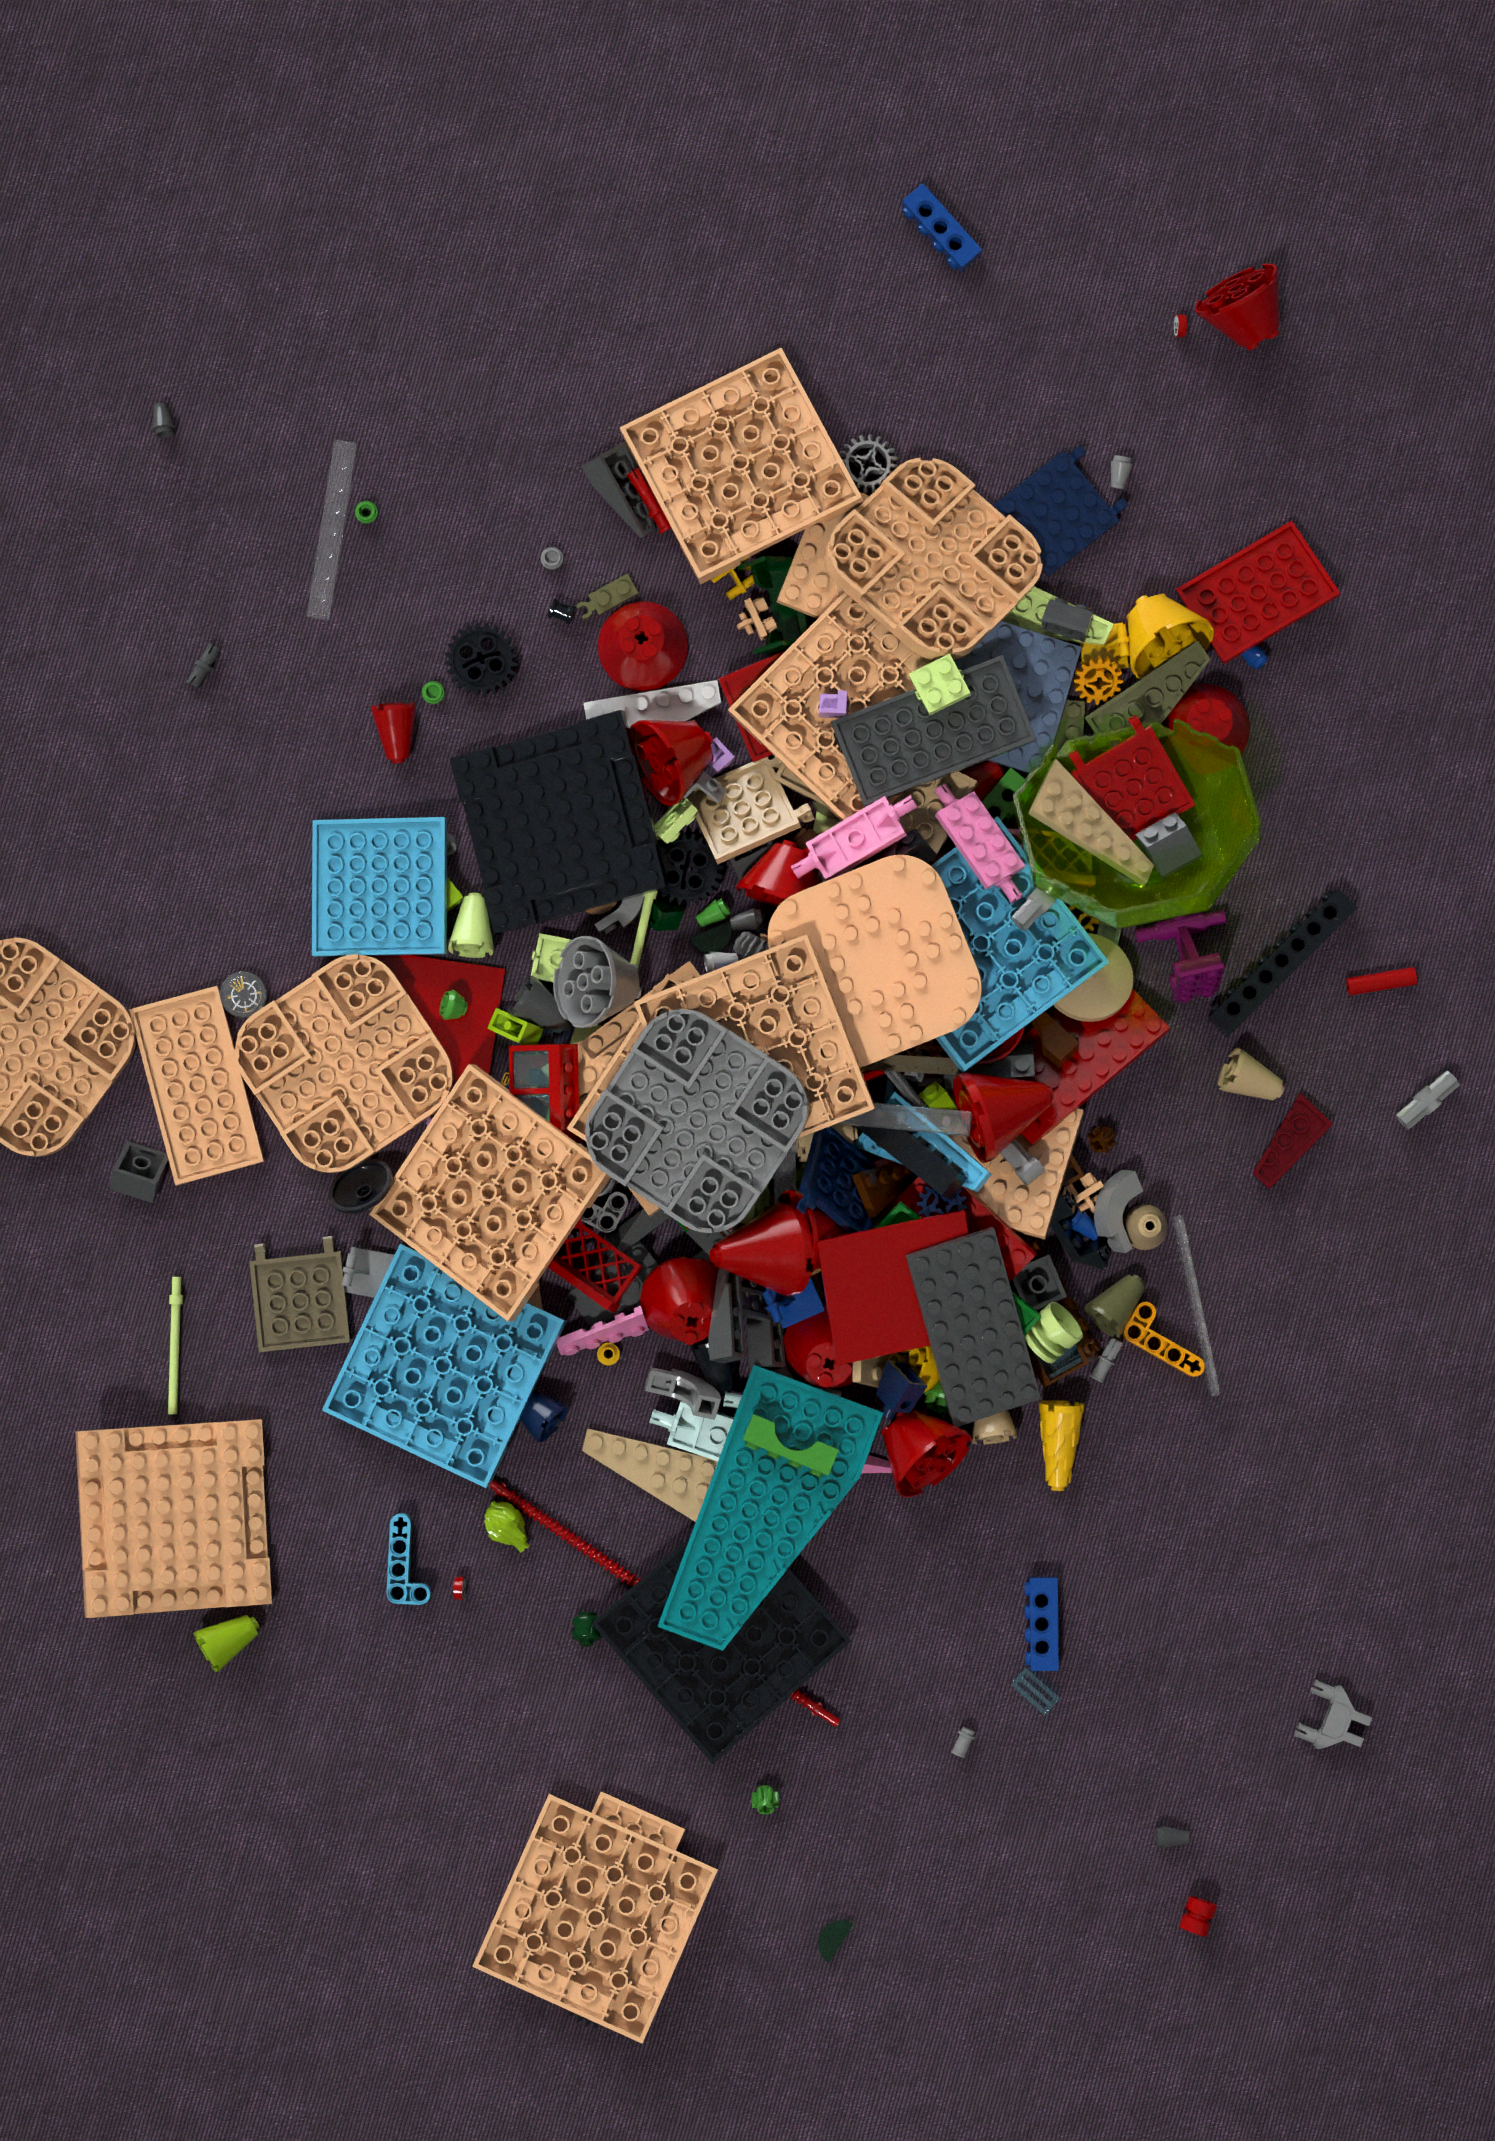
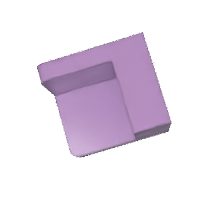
M838 690V694H821L819 717L841 718L846 716L847 691Z
M716 737L711 744L714 760L708 765L719 775L735 760V757Z

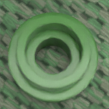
M363 501L357 505L355 515L361 523L369 524L377 518L378 510L374 503ZM365 509L371 511L369 516H363L362 513Z

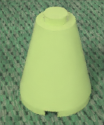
M469 893L468 896L463 898L448 944V951L454 954V950L459 951V956L468 958H483L485 953L488 952L489 955L493 954L494 946L489 915L482 894Z

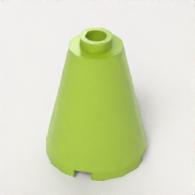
M244 1615L197 1630L193 1635L196 1637L195 1640L206 1660L211 1662V1668L216 1673L258 1635L257 1630L260 1627L254 1617L249 1618L248 1615Z

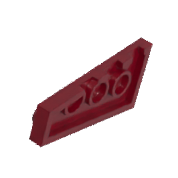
M1299 1093L1272 1142L1256 1166L1253 1175L1270 1190L1333 1126V1123Z

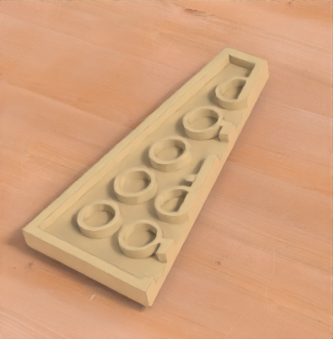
M1057 759L1053 760L1028 814L1143 886L1147 883L1154 864Z
M587 1429L582 1449L589 1456L695 1522L718 1462L700 1455L593 1429Z

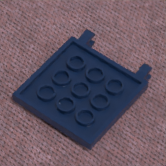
M1081 445L1069 455L1063 450L993 505L1003 516L1007 517L1010 514L1034 536L1041 549L1042 570L1047 577L1051 576L1119 523L1120 520L1117 518V515L1128 506L1124 498H1121L1109 508L1074 464L1086 453Z
M831 1126L814 1132L799 1189L804 1196L798 1202L797 1209L802 1214H805L807 1207L813 1210L817 1206L849 1234L872 1229L874 1217L869 1219L852 1176L877 1166Z

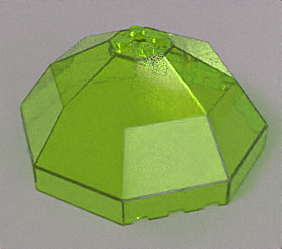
M1174 719L1173 721L1174 731L1158 724V722H1153V720L1142 724L1144 729L1148 726L1152 727L1195 803V806L1178 816L1186 824L1203 856L1164 879L1153 867L1147 883L1142 886L1028 814L1053 760L1057 759L1071 774V771L1075 770L1076 767L1070 759L1069 753L1077 750L1085 764L1111 749L1112 740H1117L1119 744L1135 735L1134 729L1130 726L1117 728L1116 731L1111 732L1105 730V732L1096 733L1093 736L1072 737V740L1066 741L1058 753L1057 745H1051L1044 754V759L1037 767H1034L1026 778L1024 785L1013 795L1014 813L1033 886L1116 929L1210 910L1261 840V821L1240 750L1232 745L1229 747L1219 742L1218 738L1204 731L1200 733L1192 729L1191 725L1179 719ZM1136 839L1135 841H1133V843L1140 849L1138 840Z

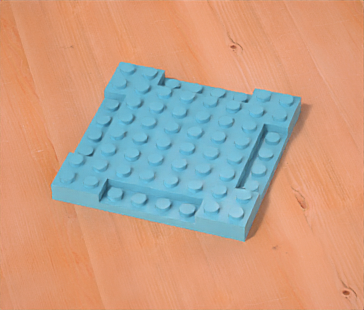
M998 816L993 820L1025 864L1024 869L1014 874L1012 879L1023 894L1018 901L1014 900L1015 902L1011 904L1001 887L992 886L986 890L957 847L931 865L945 884L982 980V996L973 1017L959 1029L936 1038L962 1073L1109 963L1108 959ZM1039 885H1042L1057 900L1024 931L1014 924L1011 917L1027 901V897Z
M400 1244L322 1411L484 1488H489L545 1364L548 1363L567 1321L529 1303H526L515 1321H507L419 1252Z

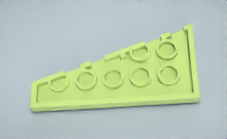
M1033 587L1032 591L1002 620V622L1058 640L1101 646L1105 645L1114 626L1113 623L1093 614L1085 642L1041 630L1042 618L1049 599L1055 600L1058 597L1036 587Z

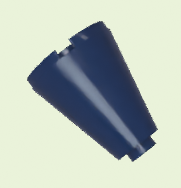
M533 1389L520 1417V1421L534 1440L542 1443L558 1429L556 1425L559 1420L563 1423L569 1409L564 1404Z

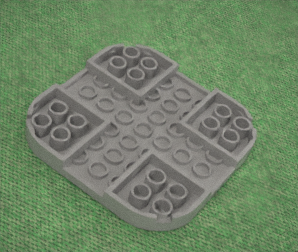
M690 1009L672 1010L659 1015L646 1026L611 1083L594 1105L586 1122V1143L589 1155L603 1172L622 1185L629 1187L684 1226L703 1233L721 1232L737 1225L751 1211L802 1133L808 1119L809 1101L801 1080L790 1069L702 1012Z

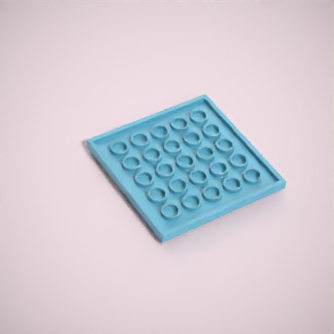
M446 817L313 820L312 956L447 954Z

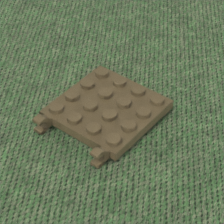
M333 1236L323 1237L324 1253L266 1259L265 1244H254L256 1261H249L259 1352L351 1342L345 1286L342 1285L344 1277L341 1251L334 1252Z

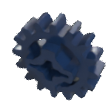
M926 1186V1195L919 1194L923 1202H917V1206L923 1209L918 1212V1215H924L925 1217H930L933 1214H944L940 1208H936L939 1203V1197L944 1204L948 1203L945 1213H949L956 1206H958L957 1211L967 1210V1206L962 1205V1202L966 1200V1196H959L962 1191L961 1188L954 1198L949 1200L933 1188L930 1189ZM934 1194L935 1199L933 1203L926 1206L928 1198Z

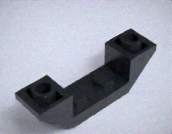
M1064 1185L1061 1187L1050 1226L1072 1261L1104 1270L1108 1267L1110 1253L1105 1245L1102 1246L1099 1239L1083 1245L1080 1236L1074 1234L1071 1222L1067 1217L1074 1215L1077 1201L1074 1194L1069 1192Z

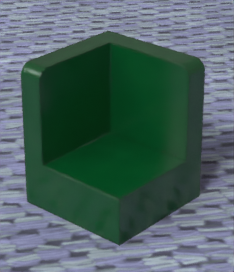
M669 898L654 899L648 924L655 931L676 930L684 910L678 907L675 900L670 904Z

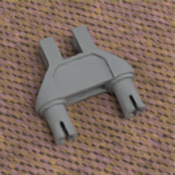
M1315 1679L1313 1685L1321 1688V1690L1312 1687L1310 1693L1328 1699L1329 1707L1320 1729L1316 1730L1299 1722L1296 1728L1305 1733L1295 1730L1294 1737L1313 1743L1316 1749H1322L1342 1741L1361 1747L1364 1738L1347 1730L1351 1720L1369 1726L1372 1717L1354 1710L1342 1686L1335 1685L1333 1687Z

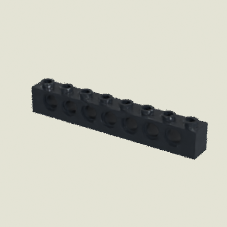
M1339 888L1334 892L1330 889L1321 898L1323 903L1318 908L1314 905L1305 914L1307 919L1302 924L1298 921L1289 930L1291 935L1286 940L1282 937L1273 946L1275 951L1270 956L1266 953L1257 962L1259 967L1254 972L1250 969L1241 978L1243 983L1238 988L1234 985L1225 994L1227 999L1222 1004L1218 1001L1209 1010L1211 1015L1208 1019L1226 1037L1263 1003L1358 908ZM1325 908H1331L1334 911L1333 919L1325 918L1323 914ZM1309 924H1315L1318 927L1317 935L1309 934L1307 930ZM1297 939L1302 943L1301 951L1293 950L1291 947L1292 940ZM1281 955L1285 957V967L1276 965V956ZM1265 971L1269 973V983L1260 981V972ZM1250 987L1253 989V999L1244 997V988ZM1229 1003L1237 1005V1015L1228 1013L1227 1006Z

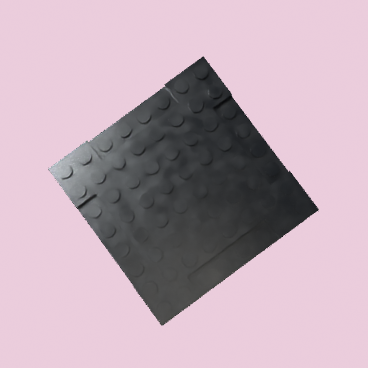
M614 711L579 721L578 724L450 758L459 799L464 806L484 886L482 891L493 934L507 933L669 888L625 711Z
M689 1537L591 1624L706 1758L714 1764L852 1640L789 1568L723 1651L657 1627L690 1539Z

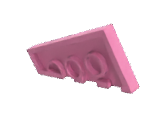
M642 1307L633 1308L634 1313L627 1316L624 1313L615 1315V1320L612 1322L600 1321L595 1323L589 1331L580 1329L560 1337L557 1341L560 1354L573 1355L582 1349H595L600 1344L607 1342L616 1343L624 1337H636L642 1335L645 1331H649Z

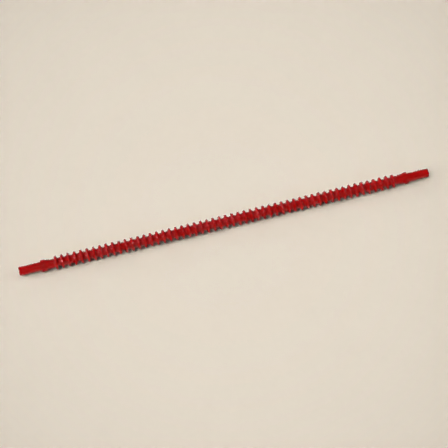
M493 1479L490 1488L495 1491L494 1494L506 1498V1502H512L513 1506H517V1510L522 1509L523 1514L528 1513L529 1518L531 1516L534 1517V1521L538 1520L539 1525L544 1524L545 1529L550 1528V1533L555 1532L556 1537L561 1536V1540H567L566 1544L571 1543L572 1548L577 1547L578 1552L583 1551V1555L587 1554L589 1556L588 1559L593 1558L594 1563L599 1562V1567L604 1566L605 1571L610 1570L611 1575L613 1573L616 1574V1578L620 1577L621 1582L626 1581L627 1586H634L641 1580V1578L637 1579L635 1577L636 1574L631 1575L630 1570L625 1571L624 1566L620 1567L619 1562L615 1564L613 1562L614 1559L609 1560L608 1555H602L603 1551L598 1552L597 1547L592 1548L591 1543L589 1545L586 1544V1540L582 1541L581 1536L576 1537L575 1532L570 1533V1528L566 1530L564 1524L561 1526L559 1521H553L554 1517L549 1518L548 1513L543 1514L542 1509L540 1511L537 1510V1506L533 1507L531 1505L532 1502L527 1503L526 1498L521 1499V1494L516 1495L515 1490L510 1491L505 1483L502 1482L500 1484ZM800 1688L790 1695L791 1700L796 1699L797 1704L802 1703V1708L807 1707L814 1716H820L834 1727L839 1724V1718L824 1709L822 1703L813 1701L810 1695L807 1697L805 1695L806 1692L801 1693Z

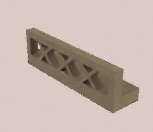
M917 1045L904 1050L903 1052L906 1055H892L865 1066V1070L956 1075L958 1067L951 1058L937 1057L940 1053L946 1052L942 1046ZM918 1051H923V1052H925L929 1057H926V1056H914V1055H915Z

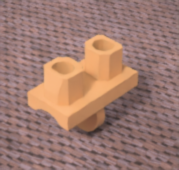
M763 597L753 601L751 598L744 600V605L750 618H747L745 612L739 614L742 622L737 625L738 630L745 629L747 634L751 635L754 633L751 625L754 624L760 640L763 641L769 633L777 629V625L773 617L763 621L760 620L758 614L768 610Z
M1089 1172L1079 1179L1085 1188L1084 1191L1078 1194L1072 1184L1066 1188L1074 1194L1077 1203L1084 1200V1203L1078 1206L1081 1212L1089 1208L1094 1213V1204H1096L1098 1195L1091 1199L1088 1196L1104 1187L1101 1181L1097 1182L1096 1178Z

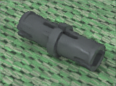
M208 643L201 658L196 660V666L188 680H186V683L199 689L206 674L211 672V666L221 650Z

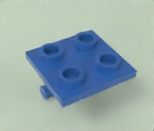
M810 1278L804 1291L798 1295L784 1296L766 1288V1292L762 1293L767 1303V1311H770L774 1323L780 1322L783 1329L825 1311L812 1278Z

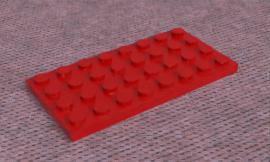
M1133 989L1124 1006L1113 1016L1101 1021H1079L1066 1016L1058 1009L1049 1014L1050 1017H1056L1061 1022L1062 1028L1067 1032L1070 1031L1075 1034L1079 1042L1078 1052L1066 1061L1060 1069L1042 1054L1040 1039L1035 1028H1032L1020 1039V1041H1034L1036 1082L1045 1083L1047 1087L1050 1086L1054 1094V1099L1051 1100L1052 1104L1021 1133L1022 1137L1031 1146L1039 1142L1042 1137L1052 1131L1068 1115L1077 1110L1170 1031V1027Z

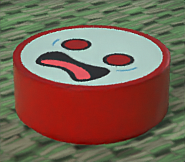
M1176 314L1174 319L1175 337H1185L1187 333V317Z
M456 1577L453 1584V1597L455 1600H464L466 1592L465 1577Z

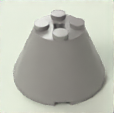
M591 936L577 937L570 941L561 952L560 957H562L560 966L555 968L554 997L561 1016L569 1020L572 1026L578 1028L592 1027L630 1006L635 999L640 998L642 990L639 986L637 966L628 962L599 939Z

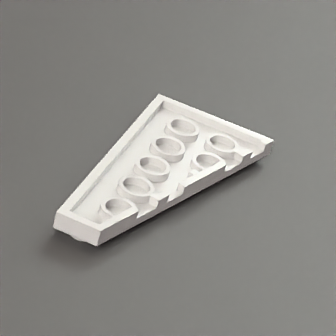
M714 680L585 702L584 709L586 719L623 710L625 711L630 729L631 725L639 720L688 721L721 704L718 681Z

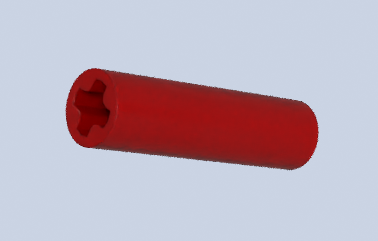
M1414 967L1346 978L1349 996L1417 985V975Z

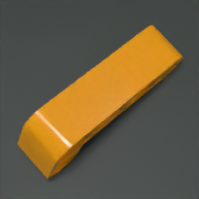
M1149 1302L1137 1304L1123 1331V1337L1128 1342L1188 1376L1195 1377L1201 1375L1204 1372L1205 1364L1200 1357L1149 1329L1156 1315L1154 1305ZM1144 1305L1148 1306L1151 1310V1314L1147 1319H1143L1139 1315V1309ZM1132 1325L1139 1329V1336L1135 1339L1130 1338L1128 1335V1329ZM1151 1337H1156L1159 1340V1347L1156 1350H1151L1148 1347V1340ZM1172 1348L1177 1349L1179 1352V1358L1174 1362L1168 1358V1351ZM1185 1354L1188 1355L1185 1360L1189 1362L1197 1361L1196 1366L1199 1367L1198 1370L1190 1372L1191 1367L1182 1363Z

